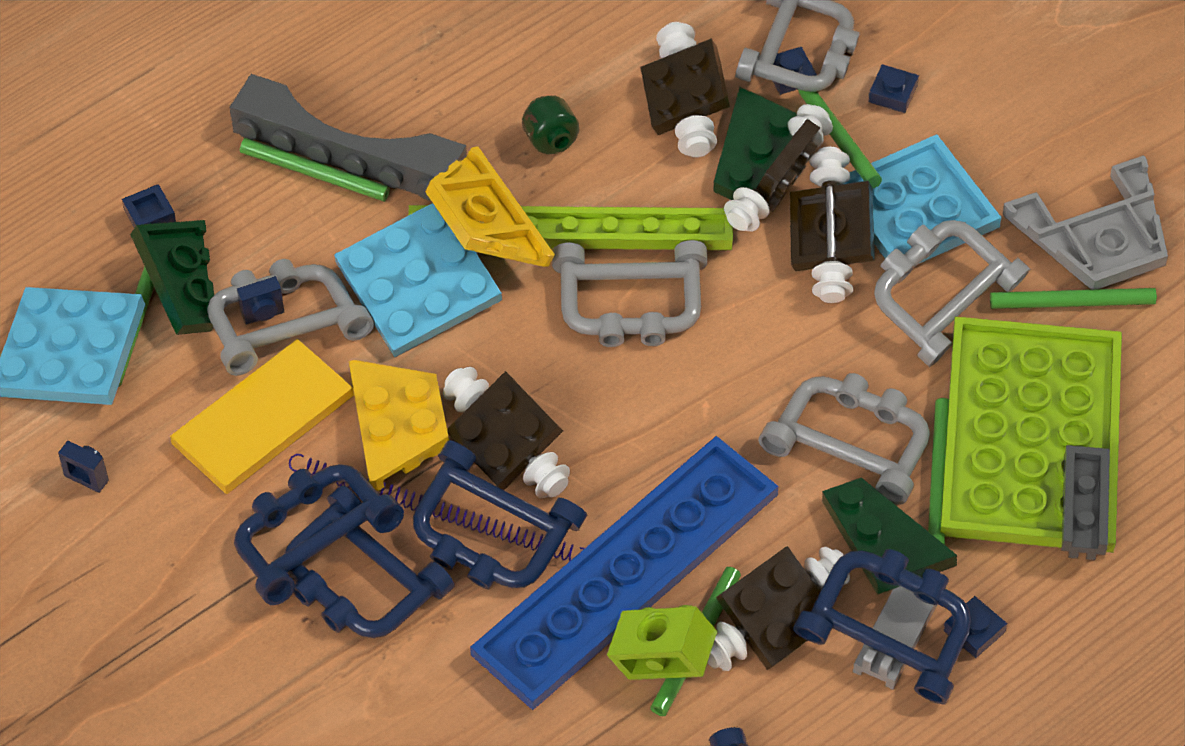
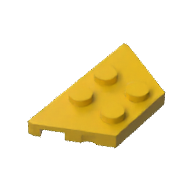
M478 146L472 147L462 161H454L448 166L446 172H440L430 180L425 193L464 249L541 267H548L555 254Z
M351 360L349 361L369 483L376 491L384 488L383 480L401 469L405 474L420 466L425 459L438 455L447 440H449L437 376L434 373Z

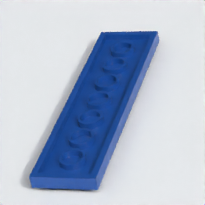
M715 436L470 646L471 656L530 709L534 710L612 641L622 611L642 610L645 607L653 606L777 497L779 486L719 437Z

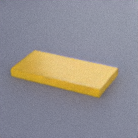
M296 339L170 435L171 443L227 495L354 396L353 387L300 340Z

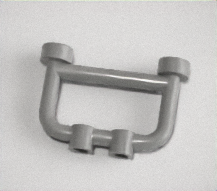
M766 0V4L777 7L779 10L761 54L749 48L743 49L735 78L751 82L753 75L808 92L821 91L829 87L835 77L844 79L851 58L845 56L844 53L853 55L860 32L854 31V18L851 12L845 6L832 0ZM797 6L831 16L839 22L821 72L817 76H808L773 65Z
M957 220L943 221L931 230L923 224L907 240V243L912 247L903 254L896 248L882 262L880 267L885 272L876 282L874 296L882 312L922 348L917 356L926 365L931 367L952 345V342L941 332L955 319V316L958 317L995 281L1006 292H1011L1027 276L1031 269L1019 258L1011 263L977 230L965 222ZM947 237H959L989 265L922 327L894 301L891 296V289L897 283L902 282L923 259L928 258Z
M688 240L676 245L674 249L675 262L585 264V250L578 244L563 243L557 245L552 250L555 254L552 260V267L561 274V311L564 321L572 330L580 334L599 335V342L603 346L616 347L624 342V334H640L641 342L644 345L658 346L665 342V334L686 331L694 326L700 317V270L704 269L708 263L707 247L702 242ZM684 278L685 310L676 317H664V315L658 312H648L640 318H623L617 313H606L599 318L589 319L584 318L578 313L577 280Z
M280 259L274 262L269 269L270 275L256 279L250 270H242L236 273L231 279L232 286L217 292L210 299L207 308L209 319L224 346L220 358L227 372L236 376L243 375L256 366L258 357L254 351L255 348L338 324L346 339L355 341L366 337L374 327V321L367 308L354 304L340 277L332 269L316 264L294 268L292 262L288 259ZM274 276L277 277L281 291L285 294L295 291L301 283L313 280L320 281L326 286L337 305L335 308L240 336L236 335L224 312V308L227 305L239 302L237 288Z
M849 373L843 382L825 376L812 377L802 382L794 392L778 422H768L758 441L766 452L777 457L787 456L794 443L798 441L877 473L881 477L875 489L892 503L901 505L907 501L914 488L910 475L927 446L930 432L925 419L917 412L905 407L907 398L902 392L889 388L884 391L882 397L867 392L869 384L864 377L855 373ZM817 393L832 395L846 408L855 409L859 406L874 412L875 416L884 423L894 424L899 422L907 425L912 430L913 435L898 463H895L798 424L797 421L810 398Z

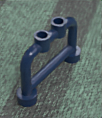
M447 440L438 455L439 459L444 463L416 507L413 515V529L419 540L434 549L430 558L440 566L452 570L456 562L470 568L471 570L467 577L484 589H490L494 581L509 588H524L537 581L545 571L569 529L579 531L588 515L581 507L561 497L557 498L550 512L547 513L475 476L468 471L475 462L476 456L461 444ZM451 483L547 532L524 569L520 571L509 570L494 558L483 553L479 554L467 548L456 538L448 534H441L431 527V515Z
M343 464L331 465L314 475L307 469H299L288 480V486L291 490L279 498H276L270 492H265L254 499L252 509L255 513L240 524L235 533L234 546L237 553L258 578L255 584L258 594L267 604L279 605L292 595L295 588V583L288 574L289 571L366 521L379 533H387L399 526L404 517V510L391 495H379L366 478L352 466ZM334 482H346L363 501V503L270 564H268L251 542L252 537L264 527L275 528L281 525L286 519L287 512L299 504L308 505L316 502L321 497L323 489Z
M340 485L327 497L330 507L292 539L286 547L285 553L360 505V500L350 489ZM360 526L344 536L410 591L406 597L381 619L375 621L365 619L346 597H339L327 586L324 579L314 570L309 571L303 564L288 572L290 577L296 582L293 591L296 598L307 607L315 600L322 604L326 609L321 613V616L332 630L339 633L347 626L358 635L368 638L388 635L396 630L429 598L434 596L441 600L455 587L450 575L436 562L431 561L417 575Z
M886 549L882 557L863 550L850 551L841 556L833 565L811 612H800L793 627L794 632L812 643L824 645L833 628L920 671L921 674L914 690L929 701L937 704H947L954 689V685L948 678L969 635L972 623L970 610L964 600L946 589L949 579L944 574L933 569H925L922 577L907 570L906 567L909 559L892 549ZM853 569H866L874 573L882 582L894 586L899 585L913 592L921 601L931 605H940L951 612L954 618L953 627L937 660L832 609L849 573Z

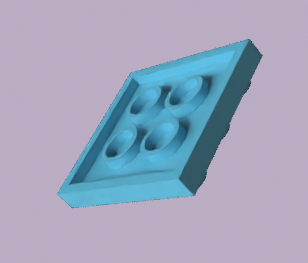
M937 134L871 163L882 177L881 184L873 188L874 245L884 258L896 248L903 254L912 247L907 243V240L923 224L931 230L943 221L957 220L967 223L981 235L1000 228L1002 217ZM854 170L850 172L849 181L844 184L863 182L864 180ZM947 237L928 258L923 259L920 263L960 246L965 242L959 237Z
M433 203L334 254L335 262L362 306L367 308L375 327L394 358L502 301L501 291L477 253L463 248Z
M25 287L0 357V397L112 405L145 307L142 295Z

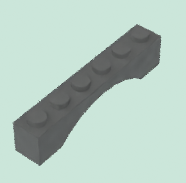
M250 74L230 106L233 132L243 138L255 139L275 146L277 149L286 152L290 151L322 164L326 163L346 170L348 173L382 182L390 188H399L417 194L429 201L431 200L425 191L430 180L440 172H446L448 166L454 161H462L467 156L466 145L431 133L408 138L382 139L343 132L323 123L308 113L296 101L286 85L254 74Z

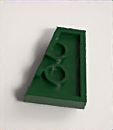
M739 87L714 178L713 192L734 200L733 194L738 188L757 189L766 171L792 139L788 129V122L791 118L797 116V113Z
M205 220L136 225L130 234L176 335L211 332L214 328L207 311L210 299L214 296L213 282L208 279L207 264L210 262L209 249L204 247Z
M862 477L822 491V502L851 551L863 550L882 557L886 549L895 550L909 559L906 569L921 577L925 569L942 572L957 566V555ZM863 569L877 595L900 587L899 585L894 586L884 583L874 573Z

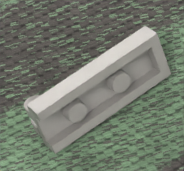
M900 586L892 590L873 629L915 649L937 605L921 601L913 592ZM864 644L854 662L853 673L861 676L864 672L885 681V687L894 690L906 664Z

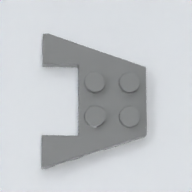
M1144 155L1112 166L1110 177L1125 200L1056 223L1037 192L1004 203L1003 215L1091 290H1097L1166 266L1168 254L1159 214H1156L1153 200L1155 194L1153 185L1149 182L1147 173L1148 162Z

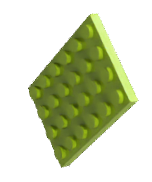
M955 316L940 532L945 537L1062 548L1064 455L1066 445L1110 449L1108 546L1106 552L1114 553L1117 520L1122 332Z

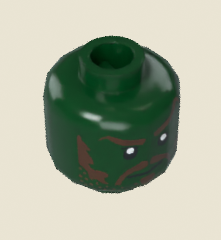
M541 96L534 99L527 106L522 117L523 130L533 146L544 154H557L565 151L575 142L580 131L578 119L565 100L558 96Z

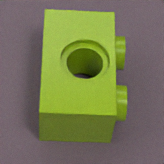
M681 605L676 608L659 609L645 607L642 610H625L621 612L607 656L629 680L703 677L717 630L696 606Z

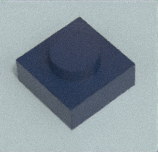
M802 46L777 53L773 65L804 75L817 76ZM773 81L780 95L799 90Z
M882 64L869 91L868 102L906 113L918 86L919 75Z
M159 184L122 198L123 209L134 228L136 225L176 222L175 212Z
M276 276L237 288L240 312L245 325L257 321H266L276 315L285 313L282 291Z
M67 440L58 452L64 476L100 493L109 481L102 455L90 446L81 447Z
M974 596L966 603L970 610L972 623L963 648L974 658H977L1006 632L1007 622ZM953 615L944 624L943 631L948 635L953 627Z

